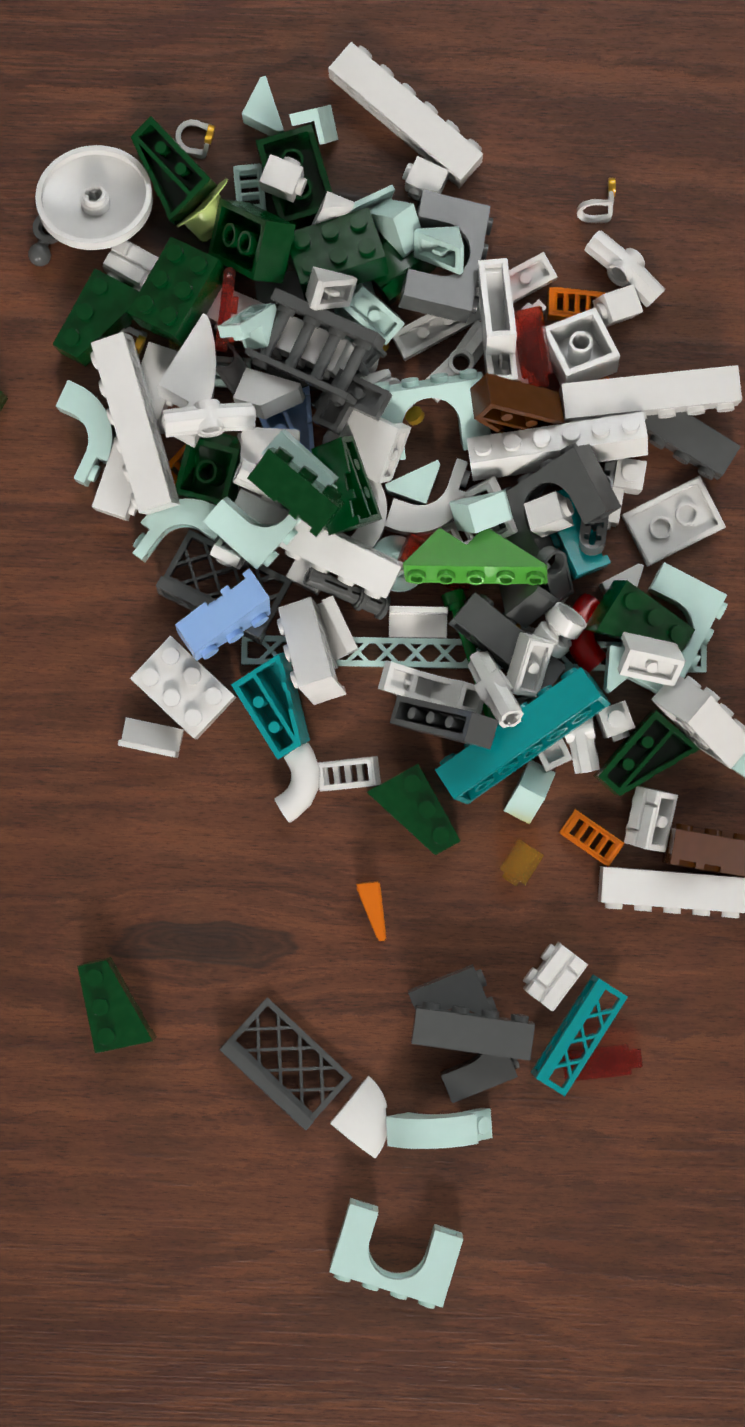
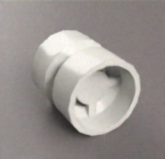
M557 602L546 616L548 621H542L532 635L555 642L551 656L562 658L572 645L571 639H577L586 628L587 623L570 606Z

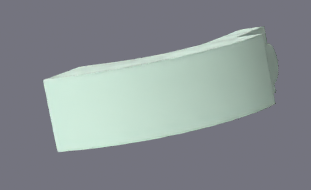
M67 380L56 407L60 412L81 421L87 429V450L74 479L77 483L88 487L90 482H95L100 474V461L107 464L114 438L116 437L115 429L108 420L106 409L97 397L86 388Z
M185 498L179 499L180 505L146 515L140 523L149 531L147 534L142 532L133 544V547L136 548L133 554L143 562H146L162 539L171 531L179 528L198 530L212 541L217 542L221 537L203 522L216 505L199 499Z
M478 1108L449 1114L407 1112L386 1116L387 1144L390 1147L407 1149L452 1148L479 1144L478 1141L493 1138L491 1108Z

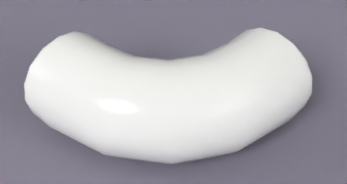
M309 743L301 745L284 757L291 771V781L288 788L274 799L289 823L297 819L311 806L319 789L320 767Z

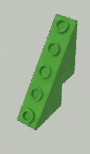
M439 527L403 563L405 581L413 584L470 583L473 585L530 584L534 586L548 583L547 565L490 528L479 532L466 545Z

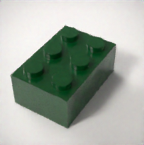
M312 124L256 140L257 152L263 171L270 154L282 159L284 157L293 158L300 162V166L304 168V178L307 179L303 194L301 196L296 195L294 203L275 195H270L278 217L295 224V229L311 225L327 191L332 193Z
M220 198L208 254L252 280L283 283L284 275L288 268L291 244L295 237L296 225L249 202Z
M369 207L294 231L295 237L291 244L290 255L305 301H307L305 293L313 266L353 276L358 279L356 285L389 274L386 255Z
M170 237L127 313L139 326L182 346L201 315L208 313L230 273L219 259Z

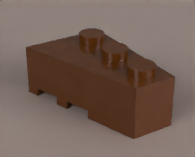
M488 373L470 388L474 419L496 432L500 430L510 432L564 423L559 392Z
M676 823L675 829L671 828L666 852H663V863L745 877V835L734 833L733 839L722 837V831L705 828L704 834L693 832L694 826Z

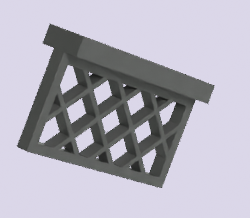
M189 529L163 577H160L156 584L158 594L194 611L204 602L209 604L216 600V597L222 596L217 576L234 571L237 584H239L240 579L237 570L246 567L255 570L257 580L263 589V583L271 580H276L283 584L279 593L269 596L270 601L275 600L272 607H270L271 614L268 616L269 619L257 628L251 626L243 631L244 637L261 645L266 636V631L293 581L263 565L256 570L247 561L244 562L240 569L232 566L215 571L211 559L213 556L210 555L211 552H209L208 547L212 549L216 542ZM195 540L203 544L206 554L189 558L187 549L191 541ZM184 554H185L186 560L181 561V559L183 558V556H184ZM208 559L212 572L195 577L192 564ZM189 565L192 579L180 582L172 578L177 568ZM259 572L266 576L261 578ZM211 578L215 579L217 592L207 595L200 592L198 582ZM195 584L196 589L188 585Z
M268 997L218 1049L303 1130H307L313 1124L318 1115L353 1078ZM267 1006L276 1014L277 1027H260L259 1014ZM280 1018H281L288 1026H280ZM256 1019V1027L247 1028ZM260 1030H277V1048H260ZM280 1030H294L298 1037V1047H281ZM244 1031H256L257 1048L244 1049L236 1039ZM301 1038L310 1046H302ZM314 1049L319 1054V1067H302V1050ZM298 1050L299 1068H282L281 1051ZM260 1051H277L278 1068L266 1069L261 1065ZM249 1052H257V1060ZM323 1059L331 1066H323ZM335 1069L344 1078L336 1087H324L323 1070ZM319 1070L320 1088H303V1071ZM283 1071H299V1089H287L282 1084ZM270 1072H278V1080ZM332 1090L324 1099V1091ZM320 1091V1104L313 1112L304 1105L303 1092ZM291 1092H299L300 1100L297 1099Z

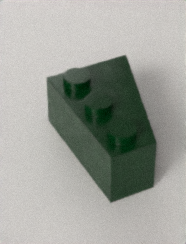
M94 268L52 345L62 355L86 367L92 361L90 355L93 352L91 342L115 335L123 328L126 329L132 324L133 318L127 312L139 291Z
M269 448L247 479L274 502L278 501L290 510L288 514L295 520L300 518L312 527L309 532L315 537L319 536L326 530L346 503L341 499L343 494L330 484L325 487L316 480L318 475L304 465L300 468L292 462L294 459L293 455L284 448Z

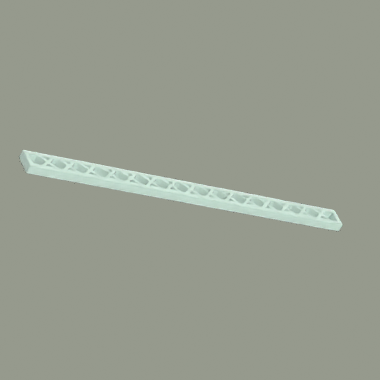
M266 635L262 645L267 651L259 659L248 658V642L254 641L242 636L241 664H264L270 660L266 659L270 654L273 656L278 655L274 650L283 642H286L285 636ZM353 637L356 644H362L358 648L359 650L355 651L347 660H336L337 665L343 667H384L385 661L382 660L387 656L391 662L410 668L469 669L467 658L463 662H456L448 654L456 645L463 646L461 639ZM597 641L601 648L619 646L621 643ZM266 642L275 643L270 647ZM369 644H376L383 651L375 661L368 660L361 653ZM382 644L392 645L388 649H386ZM398 644H404L412 652L405 661H398L390 653ZM702 644L699 649V655L701 656L699 666H696L693 672L688 670L687 673L707 672V645ZM412 645L420 646L417 649H415ZM427 645H434L441 653L433 662H427L419 653ZM440 645L450 646L446 650H444ZM358 655L362 660L353 659ZM416 656L420 661L411 660ZM565 656L562 657V661L565 663L563 665L566 666L565 671L572 668H580L578 664H572ZM445 657L449 662L440 661ZM600 663L592 671H605V665Z

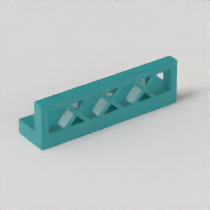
M592 974L530 1073L537 1080L565 1097L628 996ZM605 990L618 997L612 1008L601 1010L599 999ZM607 1014V1016L603 1020L602 1015ZM598 1016L600 1027L597 1032L585 1035L583 1024L586 1019ZM580 1031V1035H581V1036H580V1037H576V1035H577L578 1032ZM591 1039L590 1043L587 1046L586 1040ZM582 1041L584 1052L581 1057L569 1060L567 1052L569 1046ZM564 1056L565 1061L560 1062L562 1057ZM576 1064V1065L574 1066V1068L572 1069V1071H571V1066H570V1065ZM566 1066L568 1077L561 1087L549 1078L555 1069Z

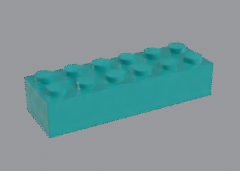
M582 667L568 670L561 676L562 681L555 686L548 685L536 694L538 698L529 704L527 702L520 704L524 715L519 724L514 727L502 728L498 723L491 749L465 743V749L457 755L452 753L440 761L441 766L435 769L453 799L465 804L471 803L611 705L594 678Z

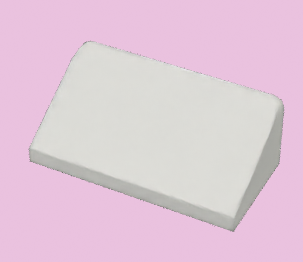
M327 191L311 226L351 213L355 202Z
M519 633L506 676L513 687L511 691L513 694L538 698L536 694L541 690L555 642L531 634Z

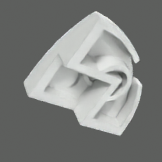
M369 1075L350 1096V1099L331 1120L330 1124L366 1153L376 1158L387 1138V1103L381 1089Z

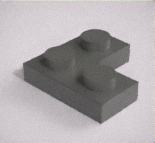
M339 369L331 383L332 386L336 387L343 369ZM354 375L347 393L357 400L355 406L346 401L343 406L329 400L327 398L328 393H326L311 420L315 424L340 435L353 410L379 421L393 395L390 391Z

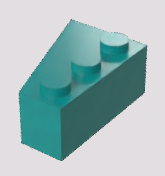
M562 489L557 492L571 501L574 508V514L571 515L574 526L549 536L555 548L565 553L571 580L575 581L604 569L611 561L608 555L603 556L602 552L598 555L590 556L581 551L579 548L581 517L569 494ZM591 529L589 544L595 545L596 531L593 532V529Z
M284 652L274 656L231 684L277 760L310 741L298 689H295L290 677V672L293 671L291 662H288Z

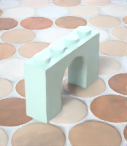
M476 369L461 370L459 375L448 376L447 373H437L431 375L430 379L420 381L417 377L402 379L399 384L390 385L389 382L374 383L390 391L393 395L381 416L392 423H403L406 412L416 402L427 398H438L448 402L457 411L460 441L464 451L468 450L467 438L491 434V428L475 420L470 388L484 376L482 371L477 372ZM405 447L401 454L400 460L406 459Z
M286 430L280 431L261 453L264 455L269 448L274 447L278 449L282 447L293 455L294 459L292 462L300 468L305 465L318 475L316 480L326 487L330 484L336 489L338 488L334 483L339 477ZM228 497L223 498L203 520L209 528L256 570L263 564L268 567L279 554L275 550L282 542L288 545L298 534L295 527L302 521L300 518L295 520L291 515H288L279 523L263 524L248 516Z
M664 562L658 569L647 592L680 609L686 617L688 625L695 629L681 652L686 662L680 676L685 678L688 670L693 672L701 658L697 654L701 645H707L714 633V630L710 627L715 618L720 620L728 605L724 603L727 594ZM623 641L620 643V647H625ZM632 677L627 678L655 694L664 685Z
M350 1198L330 1263L329 1272L334 1274L333 1277L343 1282H350L351 1279L362 1282L364 1288L372 1291H378L379 1288L388 1290L391 1296L398 1299L406 1300L407 1297L418 1300V1304L427 1308L434 1309L435 1305L443 1308L463 1242L462 1232L434 1224L425 1255L421 1262L406 1272H389L376 1264L369 1251V1242L378 1216V1206Z

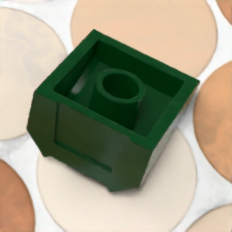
M381 235L379 238L386 255L389 274L373 279L371 282L390 306L400 298L403 280L408 269L430 274L436 269V266L415 258L414 251L403 258L385 237Z
M222 433L215 437H200L195 448L186 444L175 485L177 494L215 505L225 497L235 502L238 496L239 485L234 484L232 480L240 463L241 444L238 438Z

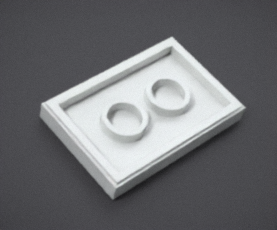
M700 476L621 515L647 567L726 528Z

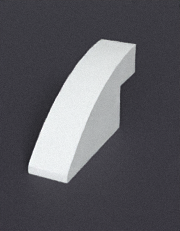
M508 259L478 260L485 372L518 381L515 357L517 331Z
M204 313L158 383V396L179 408L193 406L200 400L213 399L216 375L215 341L209 317ZM198 434L175 436V438L195 448L200 436Z

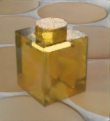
M517 839L499 869L504 871L502 878L517 886L519 881L526 885L544 855Z

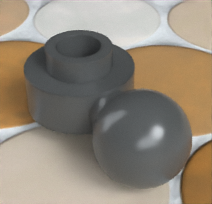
M39 216L33 222V232L38 242L30 247L28 258L35 266H45L51 259L49 244H54L58 240L51 234L44 233L45 227Z

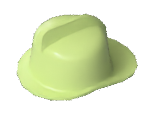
M226 178L220 182L195 211L177 224V227L184 224L202 242L212 238L219 200L221 198L219 193L227 184L228 179Z

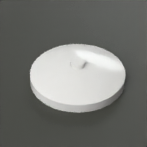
M92 145L73 149L56 158L41 175L37 184L35 199L40 220L45 229L55 239L77 249L100 250L127 241L143 227L152 209L153 192L148 173L135 157L118 148Z

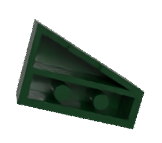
M152 116L131 136L140 159L152 180L154 189L165 208L169 221L177 226L218 185Z
M339 437L312 448V454L339 477L334 484L338 487L337 490L343 494L341 499L346 502L327 527L328 535L352 531L381 520L382 517L354 437Z
M614 580L584 629L622 640L623 632L672 642L678 645L681 652L695 631L693 627L628 580Z
M651 710L593 776L614 795L621 796L659 772L673 766L683 758L697 752L700 748L657 710Z
M419 764L367 792L434 855L461 841Z
M111 957L85 962L77 966L95 1053L152 1042L156 1039L157 1036L143 1016L142 1010L135 1002Z

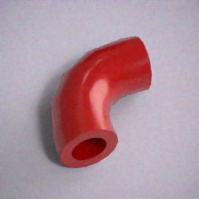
M584 593L575 601L572 609L577 611L587 623L600 602L594 596ZM583 630L577 639H571L572 645L569 648V652L578 666L588 673L596 668L606 657V653L595 639L594 632Z

